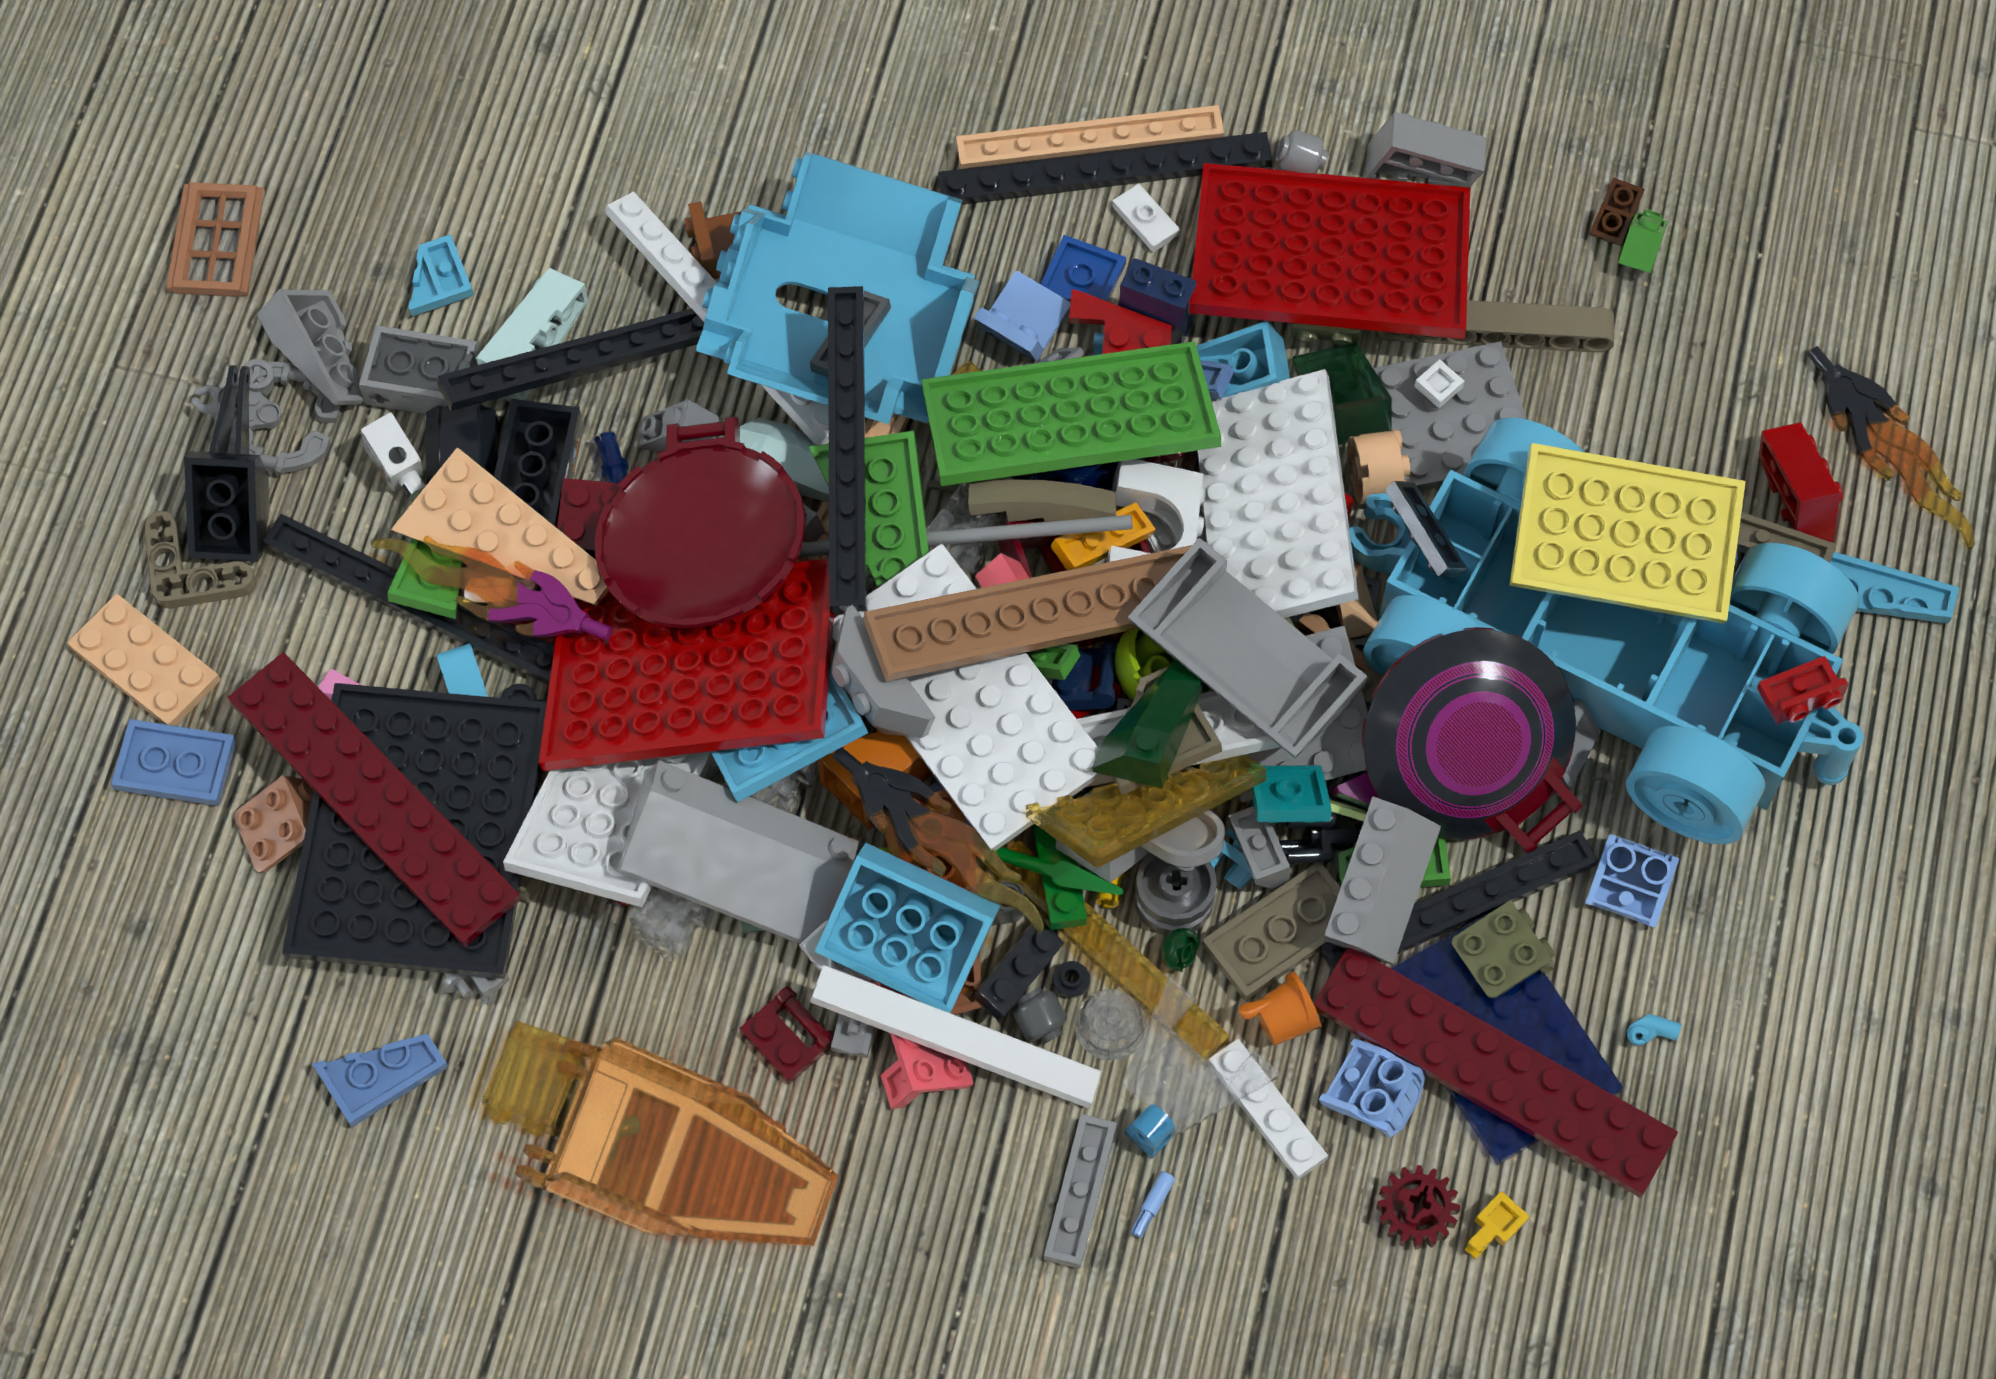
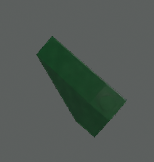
M1174 660L1104 738L1092 771L1163 789L1205 683L1179 661Z

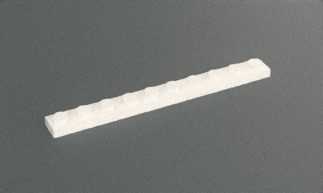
M635 192L608 204L605 214L704 322L707 309L702 307L708 287L714 289V285L717 282ZM761 385L815 445L829 443L828 405Z

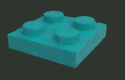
M1322 765L1249 766L1248 779L1257 822L1314 823L1331 821L1332 809Z

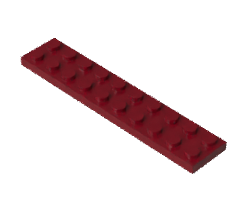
M284 652L227 697L230 704L464 947L470 944L521 900L520 894Z
M1347 947L1313 1003L1317 1013L1369 1043L1386 1049L1402 1060L1421 1068L1428 1077L1639 1198H1642L1678 1134V1131L1363 952Z

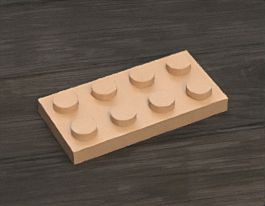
M118 594L110 599L67 642L73 652L162 724L176 726L221 681L215 671Z

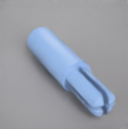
M1164 1171L1160 1172L1140 1208L1141 1212L1131 1229V1233L1134 1236L1142 1238L1152 1218L1156 1217L1175 1182V1178Z

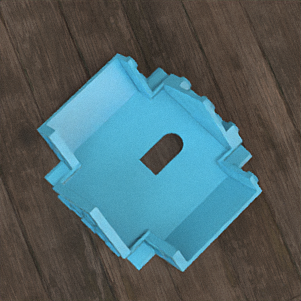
M807 151L803 159L797 157L793 168L792 177L797 178L794 191H787L782 210L787 211V215L749 204L748 208H745L741 215L735 214L730 228V234L735 235L733 244L728 248L727 252L721 251L716 270L721 271L719 281L714 285V289L708 287L702 307L707 309L696 351L722 359L724 363L730 364L727 372L729 375L828 405V377L811 372L810 361L828 336V321L782 306L777 301L775 294L778 288L787 284L798 285L827 295L829 287L863 286L864 291L890 299L891 304L890 311L864 348L865 417L889 424L895 413L928 423L921 379L950 375L962 340V334L972 309L973 298L980 282L974 279L975 274L943 265L963 200Z

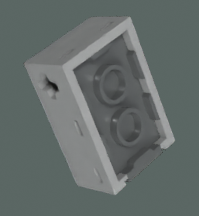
M376 325L359 382L365 405L426 414L427 411L438 405L448 407L437 385L438 376L478 365L476 359L479 355L477 342Z

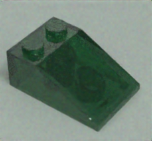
M1357 343L1292 356V363L1297 376L1326 370L1330 381L1338 445L1347 442L1349 437L1392 431V397Z

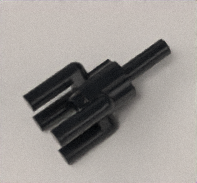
M1331 812L1330 822H1286L1287 828H1306L1307 839L1279 840L1289 864L1331 862L1335 859V850H1347L1353 847L1356 839L1359 837L1363 824H1355L1354 818Z

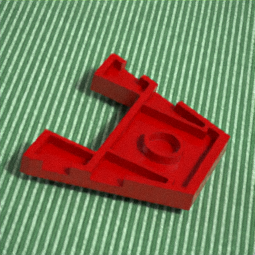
M1071 289L1069 323L1105 325L1102 354L1171 345L1172 325L1082 291Z

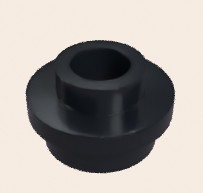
M1068 961L1057 967L1054 972L1053 983L1055 989L1061 995L1075 998L1083 995L1089 988L1090 974L1083 964L1076 961ZM1073 973L1079 979L1075 983H1069L1065 979L1066 975Z

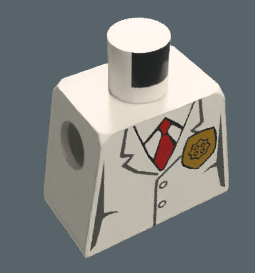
M390 412L361 429L365 452L393 492L403 488L409 499H415L426 487L421 479L424 475L422 463L395 417Z

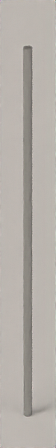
M1132 515L932 531L927 532L929 546H936L940 544L948 545L1133 529ZM829 540L803 542L798 557L829 555ZM494 568L469 570L465 573L467 584L471 578H520Z

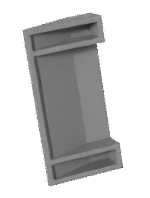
M1198 538L1128 616V620L1291 756L1296 758L1363 690L1367 675L1340 653L1334 659L1326 654L1226 571L1227 560L1201 538Z
M658 760L643 778L617 872L800 944L823 922L829 920L853 866L859 841L751 797L737 802L729 788Z

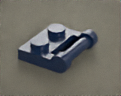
M1106 642L1100 648L1078 649L1081 656L1065 680L1053 679L1052 688L1070 711L1106 709L1114 705L1115 691L1113 689L1116 643ZM1101 665L1099 685L1094 691L1090 692L1094 666Z

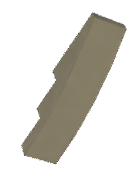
M1006 479L969 482L968 506L971 516L1006 511L1008 522L1044 518V522L1116 516V495L1114 491L1081 484L1047 480Z

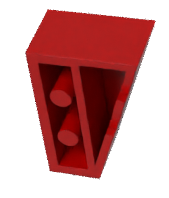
M1801 422L1762 430L1759 457L1772 493L1780 492L1785 509L1780 510L1783 522L1790 520L1793 530L1834 542L1839 502L1843 500V492L1839 482H1834L1830 475L1827 460L1820 457L1814 437L1811 434L1808 435Z

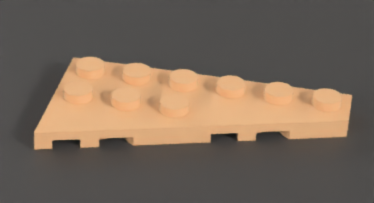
M459 448L455 449L391 529L401 535L422 541L423 543L532 582L530 578L534 570L544 572L559 580L573 598L595 606L600 603L609 591L600 575L596 559Z

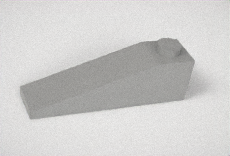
M279 289L257 313L271 342L334 405L361 404L363 396L359 387L357 370L350 364L348 356L352 351L351 344L345 341L343 330L346 327L345 318L330 290Z

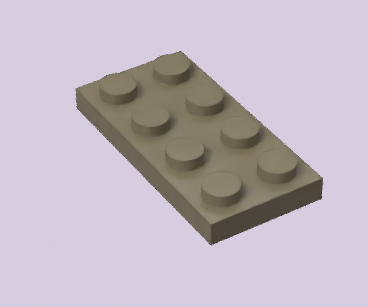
M1321 862L1315 863L1203 938L1201 945L1246 1001L1320 951L1321 945L1328 943L1323 941L1341 887Z

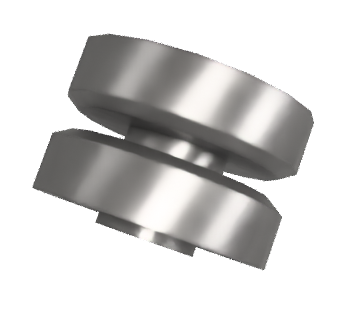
M1150 852L1139 865L1136 877L1134 900L1137 914L1147 927L1161 935L1167 936L1169 932L1178 928H1190L1194 931L1202 928L1211 916L1215 899L1217 881L1214 867L1208 862L1198 867L1195 866L1194 870L1183 871L1177 868L1176 865L1167 863Z

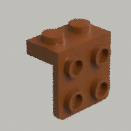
M702 202L688 204L690 217L684 218L688 238L694 237L696 246H691L692 256L714 280L719 279L721 271H717L716 266L722 250L727 252L728 248L733 244L735 235L730 234V228L735 214L741 215L742 211L705 218Z

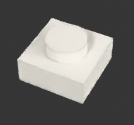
M1439 359L1416 379L1414 387L1438 408H1441L1463 388L1465 381Z

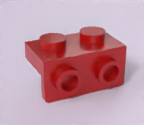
M1823 656L1759 681L1757 690L1778 725L1788 720L1791 723L1800 721L1808 716L1810 711L1823 707V709L1835 707L1842 702L1849 683L1845 677L1837 678L1827 658Z

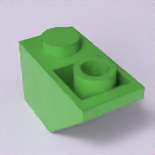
M1643 210V213L1636 211L1618 263L1651 273L1669 221L1663 220L1662 214L1652 210Z

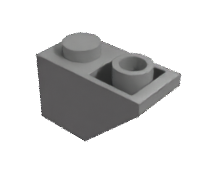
M687 399L645 416L640 426L641 435L638 447L643 450L664 451L666 450L668 424L679 423L681 427L715 423L719 421V416ZM715 437L682 440V442L715 439Z

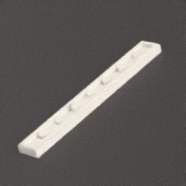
M822 966L810 999L811 1003L1083 1107L1089 1108L1092 1104L1101 1071L828 966Z

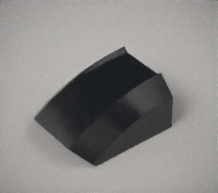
M479 404L478 406H468L450 411L449 407L438 405L426 412L427 484L456 448L462 450L494 476L498 460L499 421L496 410Z

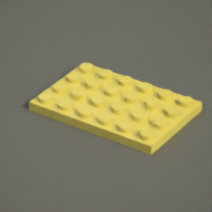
M1532 443L1529 446L1509 586L1724 624L1728 618L1746 481Z

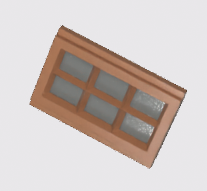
M196 182L184 184L166 286L168 292L235 297L249 294L265 195L263 187H257V185Z

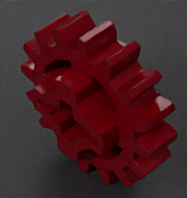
M1417 1165L1414 1174H1410L1409 1170L1403 1167L1400 1172V1179L1391 1174L1387 1180L1390 1187L1382 1186L1379 1195L1384 1199L1377 1202L1376 1210L1385 1213L1380 1216L1379 1224H1389L1390 1228L1387 1236L1390 1238L1399 1234L1401 1236L1399 1245L1404 1246L1408 1240H1412L1415 1250H1419L1422 1241L1426 1240L1430 1248H1433L1436 1244V1236L1445 1241L1449 1236V1231L1446 1227L1454 1229L1458 1220L1451 1215L1459 1213L1460 1205L1451 1203V1201L1457 1197L1458 1192L1457 1190L1447 1191L1446 1187L1450 1179L1448 1177L1440 1181L1435 1179L1437 1170L1434 1168L1426 1175L1423 1174L1421 1165ZM1410 1185H1420L1410 1190L1404 1188ZM1433 1191L1440 1198L1442 1205L1436 1202ZM1421 1196H1424L1422 1210L1420 1213H1417L1415 1219H1412L1414 1205L1416 1202H1419ZM1394 1210L1401 1213L1404 1223L1400 1222ZM1424 1225L1432 1226V1228L1426 1230H1416V1228Z

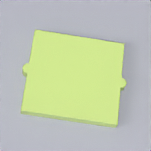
M1329 798L1332 812L1361 821L1365 820L1368 810Z

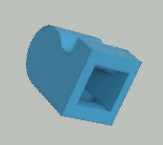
M1150 1104L1127 1127L1125 1135L1153 1159L1175 1136V1124L1163 1110L1154 1104Z

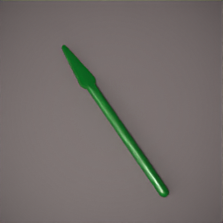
M970 837L975 854L1051 877L1058 886L1122 895L1124 892L1121 887L1109 883L1103 878L1068 861L1052 863L1005 847H1000L992 853L982 840Z

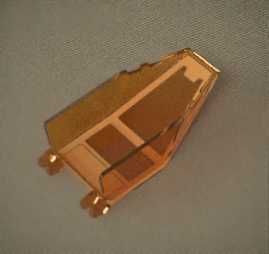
M612 1038L598 1047L576 1040H566L563 1047L564 1050L580 1058L589 1059L588 1065L585 1070L567 1061L560 1060L557 1062L555 1067L557 1071L573 1079L581 1080L554 1153L532 1144H525L523 1149L524 1154L528 1157L549 1163L546 1173L534 1170L529 1166L517 1165L515 1175L532 1186L546 1190L641 1232L702 1239L814 1246L839 1175L804 1144L800 1145L785 1131L786 1128L779 1121H774L760 1109V1104L751 1096L619 1038Z

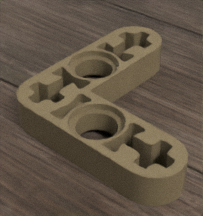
M158 511L152 513L145 522V536L150 586L155 601L161 607L172 609L239 598L250 594L256 586L254 573L251 567L242 561L184 570L180 530L174 516L166 511ZM163 523L167 525L164 530L167 542H161L157 532L160 529V524ZM161 554H174V561L170 565L161 567L156 564V560ZM237 574H243L242 584L235 585L234 580H236ZM219 576H222L224 579V581H222L225 586L224 588H221V584L218 579ZM209 578L213 580V585L208 591L198 592L194 589L199 579ZM183 582H186L187 588L189 590L188 594H185L183 590L185 589ZM172 585L174 589L171 590V595L165 596L163 592L166 591V586Z

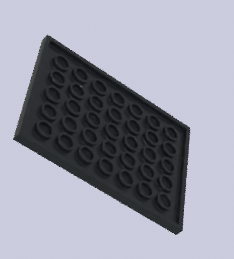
M335 683L331 701L519 893L522 875L505 871L503 861L536 797L541 767L538 762L547 702ZM314 791L282 954L285 958L505 979L518 902L470 944L464 947Z

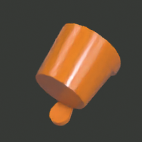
M1294 971L1288 973L1285 982L1258 1000L1243 1003L1239 1007L1241 1018L1251 1019L1255 1016L1257 1017L1263 1031L1274 1046L1321 1028V1022L1312 999Z

